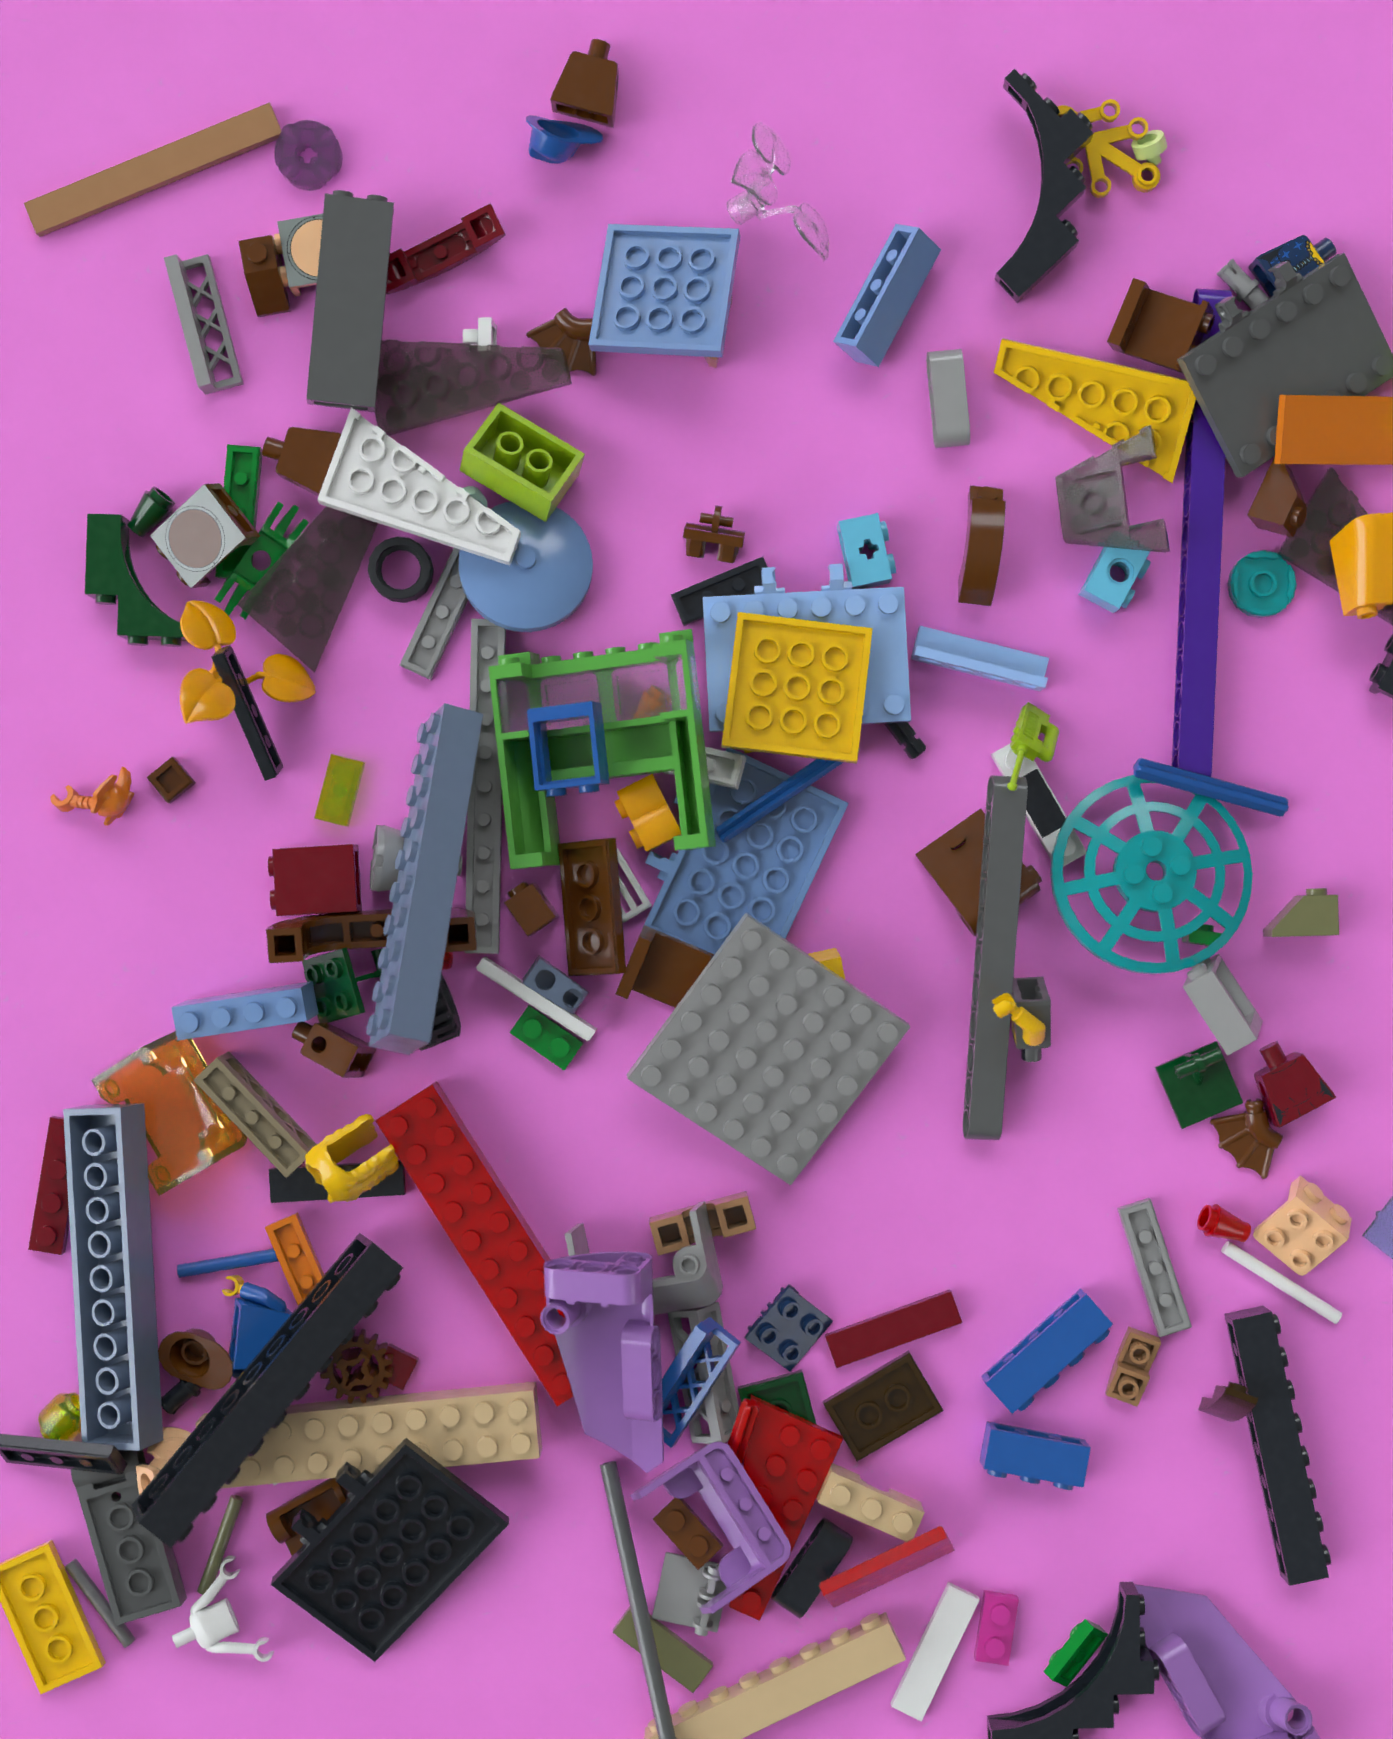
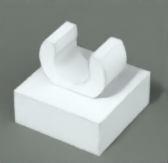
M492 317L478 318V329H463V344H466V348H478L479 353L484 359H497V325Z

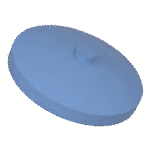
M511 501L491 508L492 511L520 530L521 537L510 566L460 550V581L470 604L489 622L511 631H541L565 621L582 604L592 579V552L583 530L573 518L557 507L546 522Z

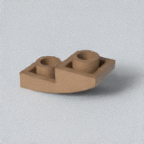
M1128 1326L1105 1391L1106 1396L1136 1407L1138 1406L1150 1379L1149 1370L1161 1345L1159 1337Z

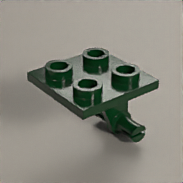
M347 947L302 961L306 981H313L319 1023H330L365 1013L357 982L374 977H379L380 981L382 968L378 967V959L382 948L371 951L377 971L355 977Z
M1217 1041L1155 1066V1070L1181 1129L1243 1103Z

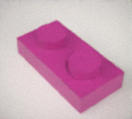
M984 1590L974 1651L975 1661L1009 1666L1019 1602L1017 1595Z

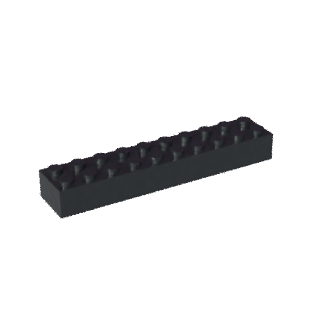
M359 1233L132 1503L138 1523L170 1548L177 1541H184L194 1527L193 1521L201 1512L205 1514L217 1500V1492L224 1484H231L241 1470L239 1467L248 1455L252 1457L259 1451L264 1443L263 1437L270 1428L275 1429L283 1422L287 1415L286 1409L294 1399L296 1401L300 1400L309 1390V1381L317 1372L322 1373L333 1360V1352L340 1344L343 1346L350 1341L356 1332L354 1327L362 1317L367 1318L374 1312L378 1306L377 1299L385 1290H391L397 1284L401 1277L399 1273L403 1267L375 1243Z

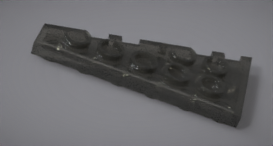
M326 506L238 603L242 610L314 673L378 523Z

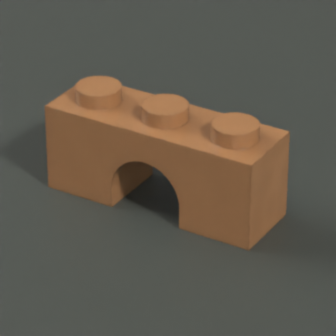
M747 1191L706 1202L713 1237L723 1236L725 1238L756 1229ZM695 1205L650 1217L649 1225L658 1256L678 1251L685 1246L695 1243L689 1211Z

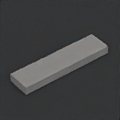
M457 548L453 549L400 663L401 667L429 680L432 679L468 602L460 581V549Z
M1147 1198L1118 1207L1117 1210L1157 1335L1163 1337L1191 1328L1190 1319L1151 1199Z

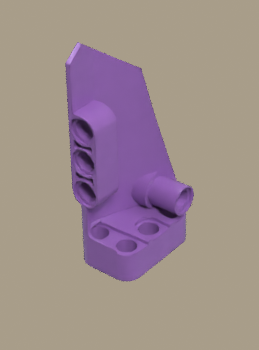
M596 1252L549 1260L544 1263L546 1307L542 1311L540 1319L545 1330L555 1334L584 1433L617 1450L648 1473L664 1461L661 1340L659 1326L654 1325L652 1256L643 1252ZM557 1309L561 1310L565 1314L566 1318L559 1315Z
M1134 1584L1138 1593L1143 1594L1145 1600V1615H1140V1627H1143L1145 1631V1646L1148 1648L1152 1658L1157 1659L1159 1672L1185 1720L1197 1736L1201 1737V1739H1320L1312 1725L1311 1711L1294 1699L1207 1596ZM1293 1710L1292 1719L1287 1721L1289 1712Z

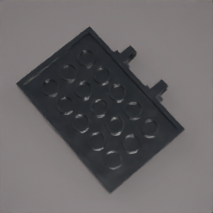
M407 1438L397 1446L372 1474L367 1470L361 1473L359 1469L348 1462L337 1471L336 1482L348 1490V1499L327 1521L322 1517L318 1522L314 1515L303 1508L293 1517L291 1529L301 1535L300 1541L304 1545L272 1577L271 1585L374 1662L509 1525V1517Z

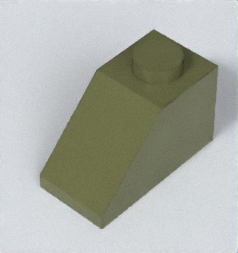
M1327 888L1306 889V895L1294 896L1263 929V936L1339 935L1338 895H1327Z

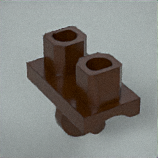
M715 505L714 515L701 513L699 521L700 523L712 524V526L686 522L683 538H686V555L704 558L706 542L719 544L717 560L734 563L739 547H743L745 532L719 528V526L732 528L734 518L721 516L722 506Z

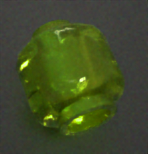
M74 1392L59 1393L42 1409L38 1416V1423L41 1428V1435L44 1438L72 1441L81 1432L79 1394Z

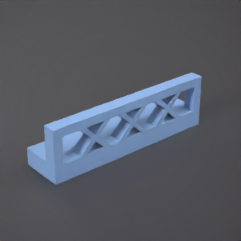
M919 626L911 660L1035 691H1041L1046 688L1048 678L1045 677L1049 661L1047 657L924 626Z

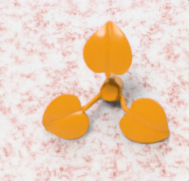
M192 600L185 604V609L180 618V627L183 636L190 644L203 650H209L214 647L215 652L222 648L221 645L233 644L236 639V629L231 618L222 609L204 601ZM274 654L267 657L262 666L264 672L259 671L246 678L248 685L257 679H263L262 690L270 698L281 702L304 701L311 698L316 692L315 685L302 664L293 657L284 654ZM212 663L209 671L197 668L185 675L180 687V707L185 724L198 721L220 720L229 716L234 710L236 704L234 693L229 686L222 683V678L219 676L214 663Z

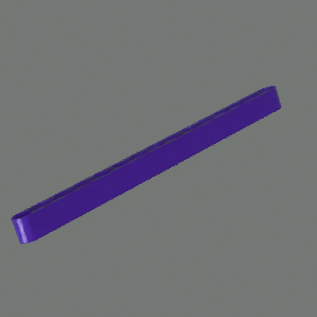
M1198 288L1195 290L1192 303L1201 305L1202 300L1209 302L1215 315L1214 325L1208 335L1204 334L1201 343L1220 331L1218 324L1222 320L1214 305L1226 297H1231V290ZM1196 399L1186 433L1172 766L1211 777L1226 456Z

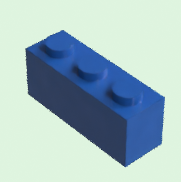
M987 1421L979 1461L983 1469L987 1470L989 1475L1006 1478L1007 1474L1020 1476V1480L1027 1483L1040 1484V1480L1053 1482V1486L1057 1488L1073 1490V1486L1084 1488L1091 1447L1085 1439Z

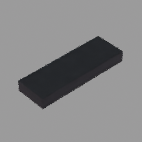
M764 557L671 594L683 626L704 618L703 597L754 594V586H762L761 570L762 568H767Z

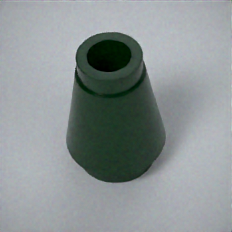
M153 486L150 491L144 492L127 526L140 537H144L173 512L171 508L175 502L165 492Z

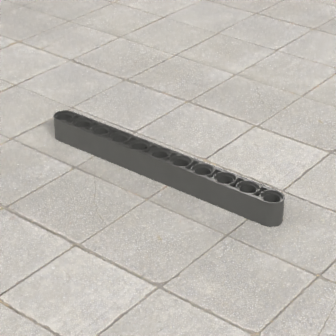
M991 775L987 785L963 1110V1135L965 1139L999 1140L1002 1133L1011 1013L1003 1018H999L993 1010L995 1005L992 1003V1000L1004 993H1009L1012 996L1028 790L1025 777H1018V787L1015 791H1010L1007 787L1011 776Z

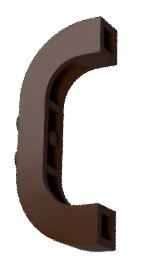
M452 908L445 952L476 951L475 913L468 909ZM392 909L317 914L274 923L266 929L269 963L301 962L312 954L339 950L346 947L347 949L386 947L388 935H384V925L387 916L391 915Z

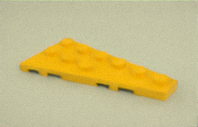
M1002 338L994 368L995 374L1027 394H1031L1047 404L1048 407L1056 412H1060L1077 425L1173 483L1196 400L1187 380Z

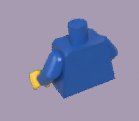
M239 1275L227 1276L226 1279L234 1281L235 1290L222 1289V1293L225 1296L240 1294L241 1297L235 1298L229 1356L233 1363L232 1376L238 1378L292 1312L287 1308L285 1301L270 1290L249 1282L245 1283Z

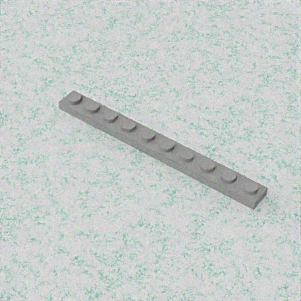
M471 619L470 710L482 713L483 718L467 811L466 909L475 913L477 950L465 951V953L499 954L502 788L488 666L498 665V656L505 655L506 629L489 622L487 619ZM497 682L502 733H504L505 682Z

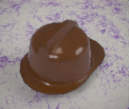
M195 1328L184 1332L177 1331L168 1334L160 1343L158 1349L159 1361L171 1376L212 1390L223 1388L230 1382L233 1375V1363L229 1354L216 1342L209 1332Z

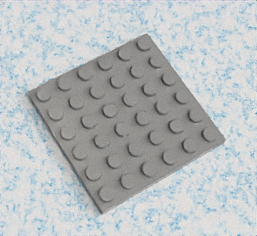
M745 913L629 1070L627 1079L791 1185L909 1030L910 1025L757 919Z

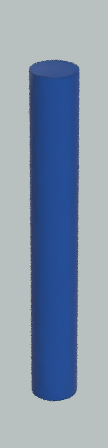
M273 1248L177 1265V1274L179 1278L277 1262L279 1260Z

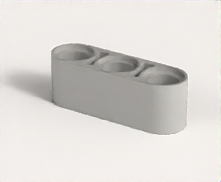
M962 350L927 352V377L935 448L970 445V423Z

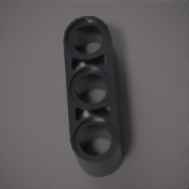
M824 1517L817 1524L776 1585L771 1599L799 1619L802 1618L820 1593V1582L831 1577L849 1550L853 1536Z

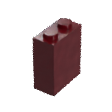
M345 844L272 849L273 856L268 857V872L270 877L274 876L275 890H270V906L272 910H276V916L362 911L358 845Z

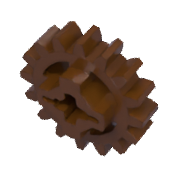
M362 1329L359 1336L353 1335L348 1343L343 1346L340 1344L333 1352V1360L320 1374V1378H329L325 1388L327 1391L336 1388V1399H340L345 1394L348 1395L349 1404L353 1403L355 1397H360L361 1402L366 1403L368 1394L378 1398L380 1388L387 1389L389 1385L388 1377H392L394 1367L389 1366L392 1364L394 1356L393 1354H385L388 1348L387 1342L380 1345L376 1343L378 1334L375 1333L371 1338H367L366 1330ZM372 1355L377 1359L379 1369H377L378 1365L373 1362ZM361 1359H363L362 1366H359L357 1369L353 1371L352 1374H350L352 1367H354L357 1363L359 1364ZM336 1368L341 1371L342 1378L338 1375Z

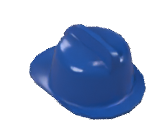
M534 115L526 117V122L532 127L528 148L529 155L544 162L553 164L566 162L573 157L580 144H596L603 140V134L590 126L574 122L549 120Z

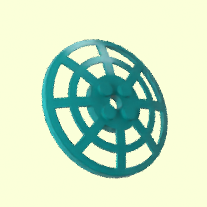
M1130 775L1113 780L1095 789L1080 801L1065 819L1057 834L1051 855L1050 877L1052 893L1058 912L1068 930L1083 947L1097 958L1114 967L1133 973L1152 975L1173 973L1193 967L1210 958L1226 945L1239 928L1246 914L1252 891L1253 873L1250 853L1244 835L1235 819L1218 800L1192 793L1195 796L1186 810L1169 803L1146 802L1140 784L1154 782ZM1127 787L1132 805L1113 813L1100 826L1081 817L1101 797L1116 789ZM1206 803L1212 806L1226 821L1236 838L1239 849L1221 852L1213 833L1198 818ZM1149 812H1163L1181 819L1171 834L1154 830ZM1131 815L1136 816L1140 834L1124 842L1109 833L1111 828L1121 820ZM1192 827L1205 839L1211 854L1193 856L1189 847L1183 842ZM1076 829L1092 838L1085 855L1084 878L1064 882V853L1072 830ZM1102 844L1117 853L1113 865V872L1096 875V857L1098 849ZM1154 862L1162 867L1163 877L1161 880L1156 881L1149 878L1146 872L1149 863ZM1243 863V891L1238 909L1234 917H1232L1218 905L1225 886V865ZM1215 867V883L1209 899L1195 889L1194 885L1197 870ZM1116 886L1120 895L1127 901L1118 916L1106 905L1099 889ZM1088 892L1089 898L1097 912L1111 925L1100 942L1095 940L1078 921L1067 896ZM1185 899L1202 910L1192 921L1179 928H1175L1172 908L1181 904ZM1139 910L1158 912L1161 931H1148L1130 925V922ZM1210 917L1225 928L1220 937L1207 948L1190 957L1180 959L1177 939L1196 931ZM1122 934L1141 941L1163 942L1166 962L1136 961L1120 956L1111 950Z

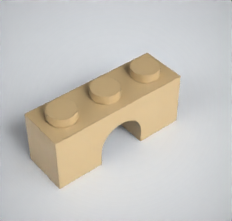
M832 1463L817 1496L819 1504L905 1542L914 1538L925 1513L920 1501L891 1488L889 1492L879 1490L864 1482L859 1474Z

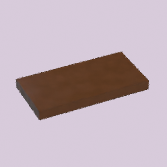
M616 838L559 843L568 977L626 973Z

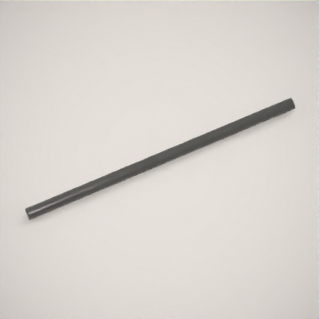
M616 1461L600 1464L658 1738L676 1739Z

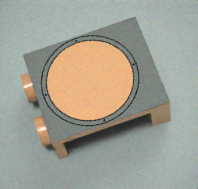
M323 214L277 222L279 233L274 234L277 252L278 254H283L285 266L280 267L281 278L284 287L289 286L294 296H301L300 287L317 285Z

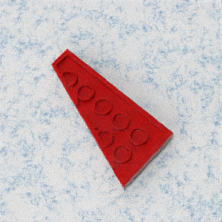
M751 1395V1399H756L761 1409L744 1457L743 1468L788 1538L792 1552L841 1446L843 1436ZM787 1561L730 1601L729 1607L760 1621Z

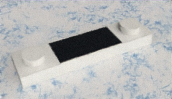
M1010 744L990 754L1002 776H1012L1017 755L1011 750ZM1024 757L1019 777H1025L1027 780L1026 818L1051 859L1057 834L1067 816L1036 762ZM1074 829L1067 842L1063 867L1086 854V849Z

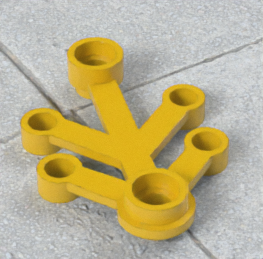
M1113 99L1104 101L1100 107L1076 112L1070 106H1057L1060 111L1059 117H1062L1071 108L1076 114L1079 112L1084 114L1091 123L1100 120L1107 123L1113 122L1120 113V105ZM1112 106L1115 109V115L1107 116L1104 113V108ZM1136 117L1128 125L1094 132L1091 142L1085 146L1092 180L1090 192L1094 197L1103 198L1107 196L1111 189V181L1105 176L1101 157L1130 174L1133 186L1140 192H1150L1159 183L1160 171L1155 164L1150 162L1140 164L1110 145V143L1127 139L1136 141L1143 139L1149 128L1144 118ZM1140 124L1143 127V133L1135 134L1132 131V125ZM1075 156L1067 165L1076 164L1082 173L1083 163ZM1148 170L1153 174V179L1145 181L1142 179L1141 173ZM1098 181L1104 182L1106 184V191L1098 192L1095 189V183Z

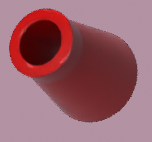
M1218 1204L1213 1206L1205 1205L1197 1221L1198 1229L1203 1231L1205 1236L1245 1242L1251 1232V1225L1242 1221Z

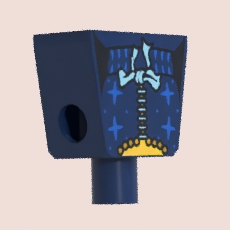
M1301 235L1259 255L1248 268L1269 298L1274 296L1273 291L1277 288L1274 284L1275 276L1273 272L1268 271L1270 268L1278 263L1289 261L1294 271L1300 273L1303 277L1336 255L1337 251L1332 241L1328 238L1322 239L1313 246L1306 235Z

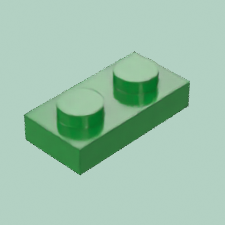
M528 1005L509 1032L562 1070L567 1068L584 1043L531 1005Z
M1084 1619L1072 1629L1070 1638L1064 1646L1053 1653L1049 1660V1665L1043 1672L1052 1681L1068 1687L1108 1636V1633L1099 1625Z

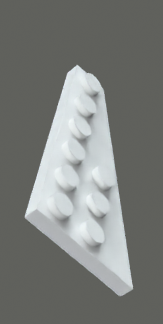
M351 407L317 499L319 504L509 566L511 565L521 537L520 530L490 508L483 506L471 497L468 492L453 484L445 475L404 445L402 446L385 431L376 425L374 426Z

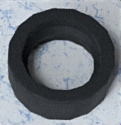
M397 536L386 539L375 547L369 558L368 574L371 583L382 596L393 602L407 603L417 600L427 592L433 581L434 568L431 557L421 544L410 538ZM399 550L408 551L415 555L421 567L417 582L410 588L402 590L394 589L387 585L381 572L382 563L385 558L392 552Z

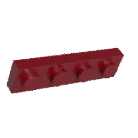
M52 1116L49 1120L28 1250L62 1255L66 1250L70 1226L64 1118Z

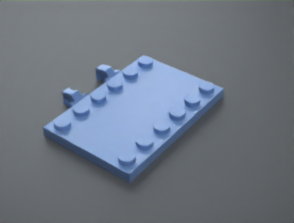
M829 564V585L821 586V591L785 593V588H776V567H767L761 570L762 586H754V594L703 597L709 732H722L724 729L738 612L873 628L862 724L911 721L904 587L852 589V581L844 582L843 564Z

